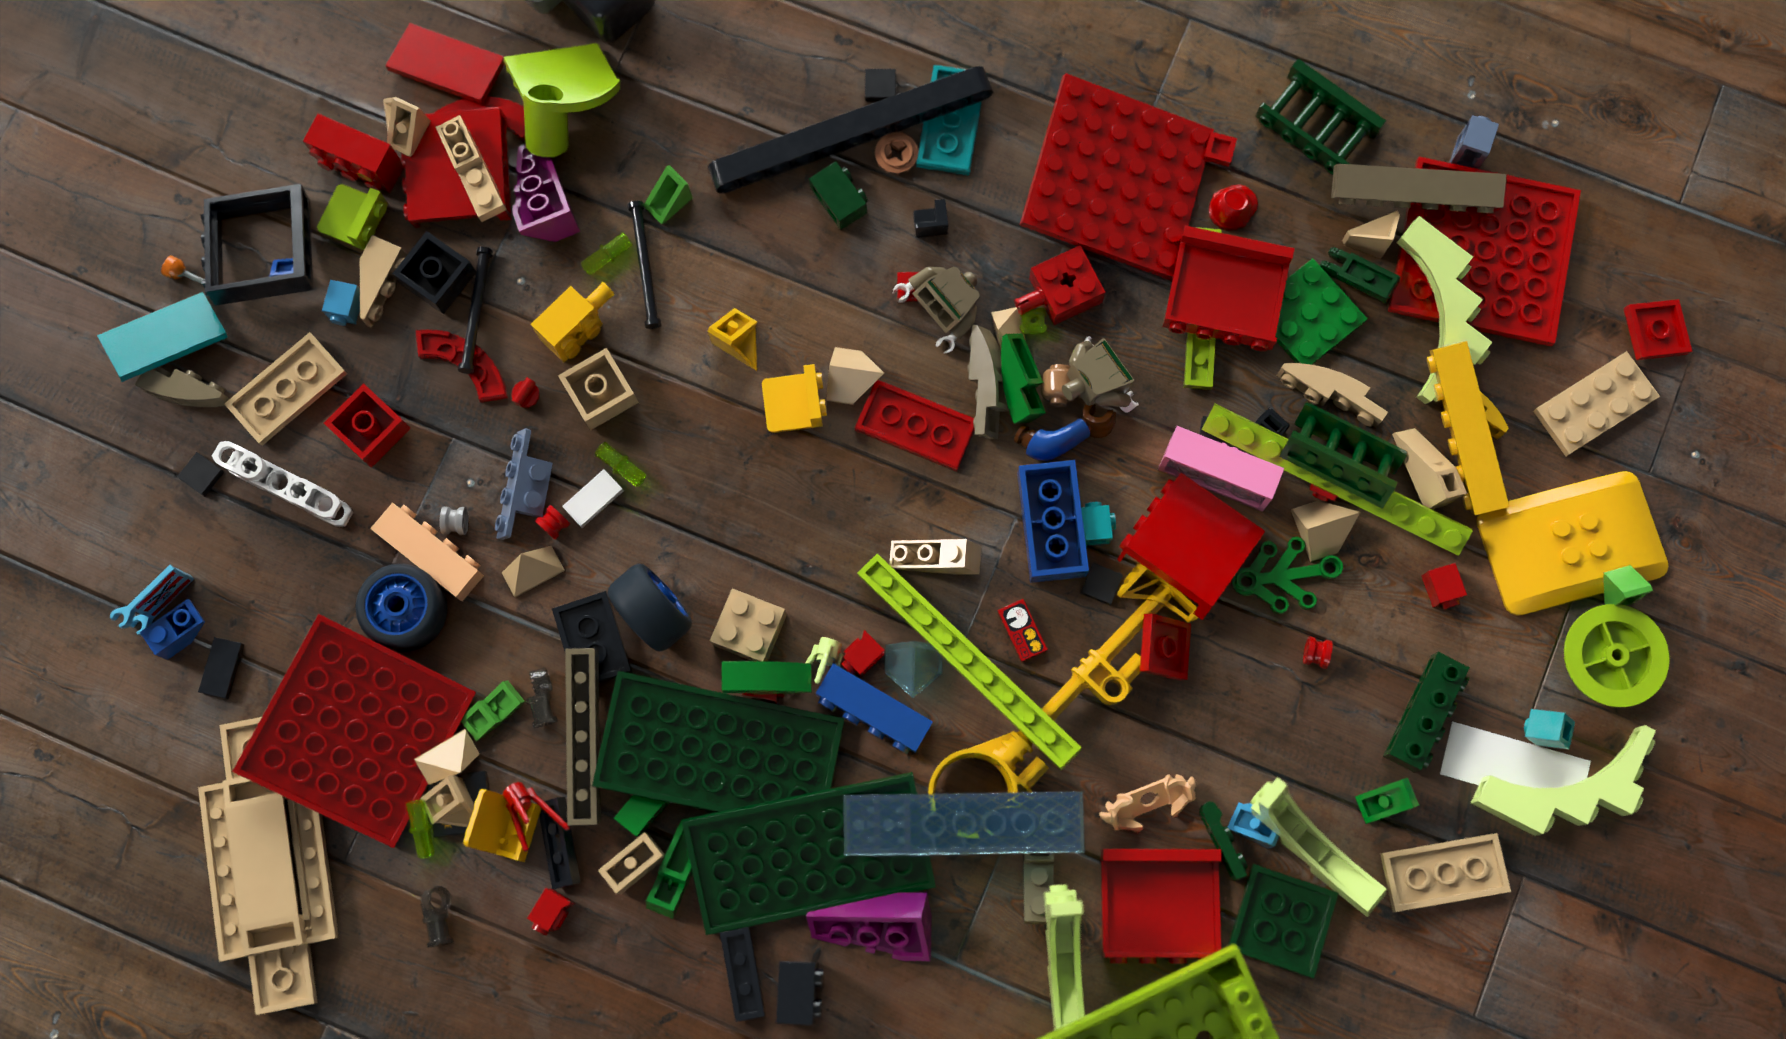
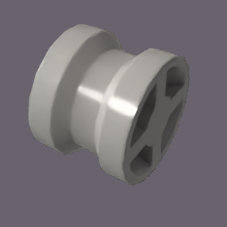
M442 507L440 512L441 534L448 535L451 532H457L459 535H466L469 524L467 508L459 507L457 510H452L450 507Z

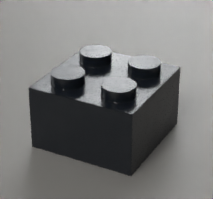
M426 231L392 274L402 286L444 314L474 277L476 270L469 260Z
M779 961L776 1023L813 1025L816 1023V1018L821 1017L822 999H817V987H823L824 969L818 968L819 962Z

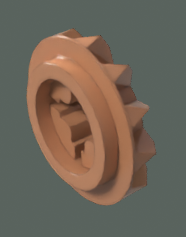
M894 132L883 136L878 141L875 148V157L878 166H881L886 173L892 172L899 175L904 171L909 172L910 168L916 164L918 148L910 136ZM891 147L897 152L903 151L901 153L902 161L896 157L890 158L892 156Z

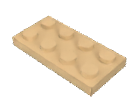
M309 332L224 404L253 438L263 446L346 376L347 373Z
M1626 351L1537 407L1533 412L1564 455L1568 456L1655 401L1660 395Z
M1498 833L1380 854L1393 912L1511 892Z

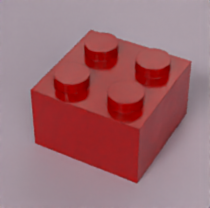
M364 383L324 422L335 435L371 468L411 429Z

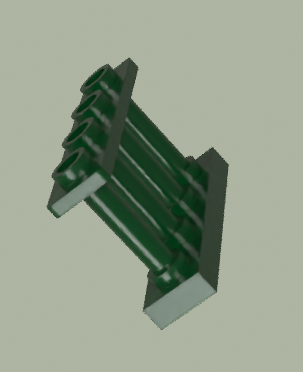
M1297 59L1291 66L1287 76L1291 81L1289 86L1272 107L1262 103L1256 114V118L1262 126L1276 131L1286 143L1297 146L1307 158L1321 163L1326 171L1332 175L1334 165L1350 164L1346 159L1365 136L1375 139L1386 122L1384 118L1300 59ZM1303 89L1312 95L1313 98L1292 123L1280 113L1298 90ZM1321 105H1326L1335 114L1316 138H1313L1303 131L1302 128ZM1347 120L1356 126L1357 129L1336 154L1324 146V144L1341 122Z
M1306 402L1294 423L1302 428L1301 433L1293 430L1279 457L1383 509L1398 483L1388 478L1389 472L1396 474L1407 456V451ZM1312 434L1328 441L1326 446L1310 439ZM1340 447L1352 453V459L1336 452L1337 448ZM1363 460L1378 466V471L1376 472L1362 465Z

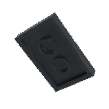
M607 591L552 608L564 651L565 649L578 648L599 649V683L616 678L618 671L632 672Z

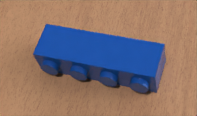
M834 663L816 691V696L820 698L819 704L831 711L835 707L845 712L843 718L855 725H858L859 722L864 723L870 727L867 732L883 740L884 736L894 741L892 746L904 754H908L909 751L916 752L933 721Z

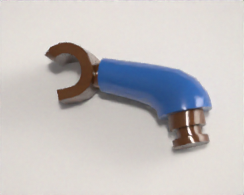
M1095 404L1091 406L1085 405L1083 420L1079 418L1056 431H1045L1044 429L1038 431L1031 429L1029 431V426L1024 424L1017 431L1014 442L1017 444L1022 443V447L1026 449V455L1035 460L1047 461L1055 459L1080 444L1089 436L1103 438L1109 435L1116 423V412L1111 409L1107 410V413L1102 417H1094L1092 415L1096 412Z

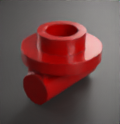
M528 377L524 381L518 382L512 389V401L521 408L534 406L540 396L536 382Z

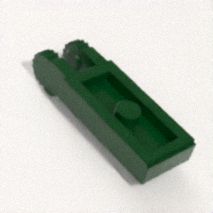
M1331 247L1328 255L1343 264L1342 268L1325 260L1320 264L1321 268L1329 276L1337 277L1338 280L1385 303L1389 300L1401 278L1399 275L1352 252L1349 254L1336 247Z
M1213 801L1205 802L1199 808V816L1202 817L1201 820L1215 848L1221 849V860L1231 880H1239L1247 876L1245 869L1248 868V865L1240 852L1236 854L1231 844L1234 842V838L1230 829L1227 826L1223 827L1220 822L1221 810L1218 809V806Z

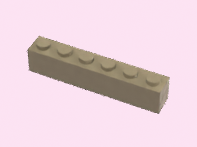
M1336 164L1334 165L1331 198L1339 199L1338 204L1355 205L1356 200H1367L1366 206L1382 207L1383 202H1394L1395 208H1411V203L1422 204L1421 209L1438 210L1439 205L1449 206V211L1466 212V207H1477V213H1494V208H1503L1507 174Z
M565 649L567 825H597L601 822L600 788L593 787L592 783L600 752L599 649Z

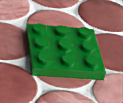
M1312 258L1286 280L1275 338H1277L1276 342L1295 363L1313 365L1363 325L1368 318Z

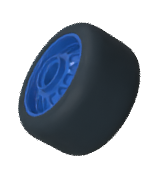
M391 564L378 569L365 580L356 599V616L363 632L371 640L398 652L414 651L428 645L441 632L447 617V599L440 584L421 568L409 564ZM404 600V608L400 612H395L397 603Z
M644 564L633 565L608 588V597L620 616L648 646L656 651H664L670 648L692 626L691 617L678 598Z

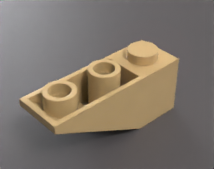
M373 235L360 257V318L370 328L382 316L383 305L387 297H391L395 290L397 279L392 273L407 256L401 247Z
M1414 428L1392 434L1397 447L1407 451L1404 463L1422 505L1435 509L1446 506L1467 494L1456 467L1420 432Z
M967 539L891 541L889 565L896 570L953 575L979 574L982 547Z

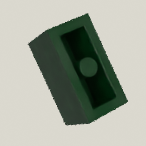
M835 161L810 177L809 183L810 189L841 231L867 214L868 199L861 188L856 189L851 183L853 178L845 167L841 169Z

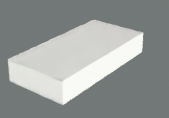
M603 469L562 507L583 528L624 490Z

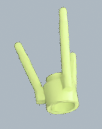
M822 637L819 645L813 646L812 652L805 663L812 665L817 657L816 661L820 663L815 678L816 684L820 683L826 665L832 666L833 662H835V665L841 667L844 654L840 653L842 648L840 642Z

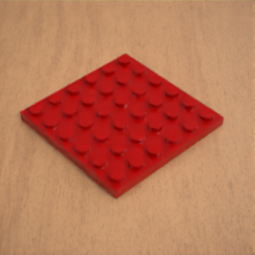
M1065 73L1057 93L1020 226L1075 246L1081 245L1083 249L1172 280L1181 236L1185 225L1188 226L1206 162V158H1204L1210 133L1214 132V129Z
M1418 157L1415 164L1417 169L1496 173L1424 157ZM1507 175L1503 208H1494V213H1477V207H1466V212L1449 211V206L1439 205L1438 210L1421 209L1422 204L1411 203V208H1407L1402 235L1412 222L1420 216L1473 256L1468 263L1471 266L1468 273L1461 280L1456 278L1483 299L1478 305L1481 309L1478 315L1471 322L1466 320L1469 325L1477 331L1551 347L1555 344L1581 190ZM1400 246L1395 274L1401 278L1390 297L1388 312L1439 322L1435 296L1425 274L1413 257Z
M318 614L232 772L394 848L428 785L414 759L454 735L476 692Z

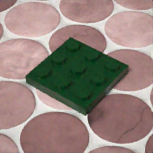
M1252 864L1228 946L1233 944L1239 948L1242 955L1314 979L1339 893Z

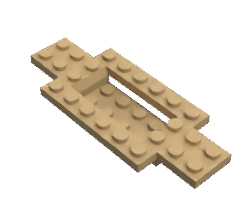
M262 717L220 725L226 780L223 783L198 787L219 962L243 957L249 958L256 1015L318 1003L310 944L339 938L322 814L232 772ZM284 799L288 800L302 915L298 912Z

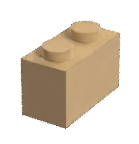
M644 832L598 871L616 894H623L662 862L665 854L650 834Z

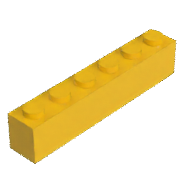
M1467 341L1429 350L1431 356L1427 357L1428 368L1431 374H1436L1438 384H1434L1435 395L1438 401L1442 400L1445 411L1441 412L1444 428L1450 429L1452 437L1448 439V446L1451 455L1457 456L1459 466L1455 467L1467 494L1462 496L1465 509L1470 510L1473 515H1478L1509 507Z

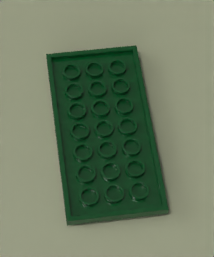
M618 671L592 786L715 812L831 789L845 718Z
M913 772L682 819L706 935L806 915L807 912L894 893H911L935 888L929 850L923 851L917 847L923 842L927 843L926 839L924 840L917 836V834L924 831L923 827L916 824L922 818L915 823L907 819L913 813L922 817V815L916 812L920 808L913 811L907 807L913 801L919 804L916 801L918 797L913 799L907 796L917 794ZM856 795H864L858 800H854L853 798L849 797ZM867 795H883V796H881L880 798L874 800L873 798H871V797H869V796H867ZM888 795H902V796H900L899 798H897V799L895 800V799L889 797ZM865 796L873 800L867 806L858 801ZM886 796L894 801L885 806L877 800ZM906 796L912 801L904 805L897 800ZM846 797L854 802L846 806ZM856 802L864 806V808L857 812L848 807ZM874 802L884 806L876 812L868 808ZM897 802L903 807L894 811L887 806ZM904 807L912 811L906 817L897 812ZM867 808L874 813L864 817L858 812ZM887 808L894 813L884 817L877 812ZM847 809H849V810H851L852 812H854V814H852V815L849 816L848 818H847ZM875 813L883 817V819L877 823H874L873 821L867 818L871 817ZM895 813L903 817V819L896 823L888 819V817ZM855 814L865 818L857 824L849 820ZM885 819L894 823L886 829L878 825V823ZM906 819L913 824L905 829L897 823ZM847 820L855 825L847 829ZM868 820L874 825L865 829L858 824ZM914 824L922 828V830L916 834L908 831L907 829L913 826ZM856 825L864 829V831L858 835H855L848 830L855 827ZM875 825L884 829L877 835L868 831ZM897 825L904 830L894 834L887 829ZM906 830L913 836L904 840L897 835ZM867 831L874 835V837L866 841L860 838L859 835ZM887 831L894 836L884 840L878 835ZM847 832L855 837L847 841ZM896 836L904 842L895 846L887 841ZM914 836L923 840L916 846L908 842ZM858 837L864 843L856 847L849 843V841ZM875 837H878L884 842L878 846H874L868 841ZM885 842L894 846V848L887 852L878 847ZM905 842L913 846L906 852L898 848V846ZM847 843L850 844L851 846L855 847L853 850H851V851L848 852V853H847ZM868 843L875 848L866 853L859 847ZM877 848L878 850H880V851H882V852H884V853H869V852H871V851H873L874 849ZM895 848H897V849L901 850V851L904 852V853H888V852H890V851L894 850ZM914 848L922 851L919 853H907ZM855 849L864 852L863 854H849Z

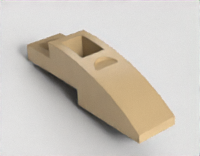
M459 115L437 126L436 129L454 169L459 174L481 222L506 211L499 195L500 192L462 117Z
M1284 363L1276 375L1281 378L1280 381L1288 388H1296L1304 393V397L1313 404L1319 403L1323 406L1331 398L1338 408L1344 411L1349 410L1366 426L1377 428L1388 413L1364 397L1370 387L1335 370L1309 364Z

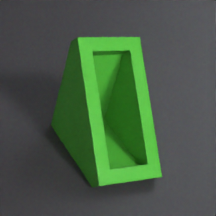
M670 165L666 166L646 200L644 207L660 224H664L693 198L688 183Z
M1631 565L1603 573L1604 605L1620 604L1628 606L1636 603L1653 591L1651 585Z

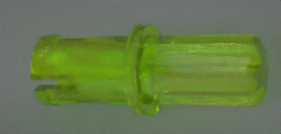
M622 231L606 245H599L600 249L583 260L581 266L588 275H592L607 263L615 262L614 258L629 247H632L633 244Z
M603 442L597 448L595 456L610 466L614 474H620L635 487L644 482L646 474L631 463L627 455L622 456L607 442Z
M414 800L406 803L411 824L409 832L414 836L417 855L421 859L430 858L435 854L430 829L433 827L428 821L425 800Z

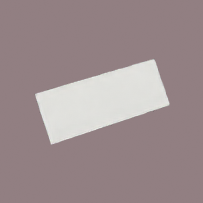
M1452 722L1440 774L1476 785L1480 784L1483 777L1491 775L1516 785L1533 788H1559L1587 779L1591 761Z

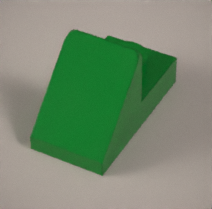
M1408 778L1355 796L1365 824L1419 806Z

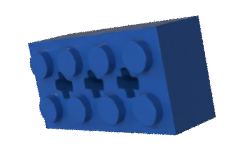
M1075 460L1019 466L1017 476L1030 583L1087 577L1089 566ZM1045 490H1050L1051 494L1054 495L1052 499L1044 496ZM1049 517H1053L1054 521L1059 523L1056 526H1051L1047 522ZM1053 544H1057V548L1063 549V551H1060V554H1054V551H1050Z

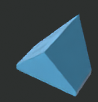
M1239 802L1228 825L1230 831L1267 849L1275 847L1279 835L1252 815L1251 807L1253 805L1251 803L1243 804Z

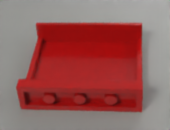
M500 107L425 114L430 123L414 154L409 157L401 153L402 165L406 170V177L402 179L403 191L407 194V204H404L403 207L405 219L415 228H420L419 223L478 218L459 174L454 169L436 129L437 126L460 115L478 147L505 205L506 211L496 216L501 221L512 220L506 116Z
M1185 225L1179 245L1163 327L1169 328L1170 332L1176 334L1193 333L1196 334V337L1204 340L1216 338L1223 340L1228 345H1249L1256 351L1272 350L1277 341L1275 336L1289 265L1293 259L1295 248Z
M1180 473L1175 481L1169 479L1160 491L1164 496L1161 499L1156 496L1147 508V511L1150 512L1149 516L1142 515L1133 527L1137 531L1134 536L1128 533L1121 542L1119 548L1123 551L1117 560L1121 562L1125 555L1128 554L1196 602L1198 607L1193 614L1203 620L1265 533V530L1189 477Z
M1221 849L1100 850L1102 957H1110V963H1127V957H1139V963L1156 964L1157 957L1169 958V964H1187V958H1198L1199 961L1221 950L1219 889Z

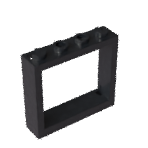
M301 184L204 199V214H201L204 233L201 234V242L205 249V256L201 258V263L205 272V280H202V285L205 288V296H209L215 306L313 290L310 199ZM291 208L293 273L223 284L222 219Z

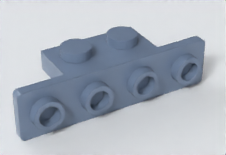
M527 428L518 431L513 436L511 442V450L514 451L512 461H509L506 467L507 486L503 489L500 497V503L503 504L501 515H498L495 523V531H498L497 539L500 540L511 537L515 512L537 518L543 516L553 463L527 456L531 430Z

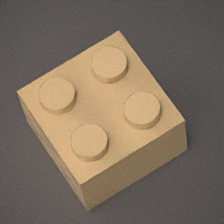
M607 348L558 375L590 430L639 403Z
M732 588L710 642L717 648L750 661H768L787 613L781 607Z

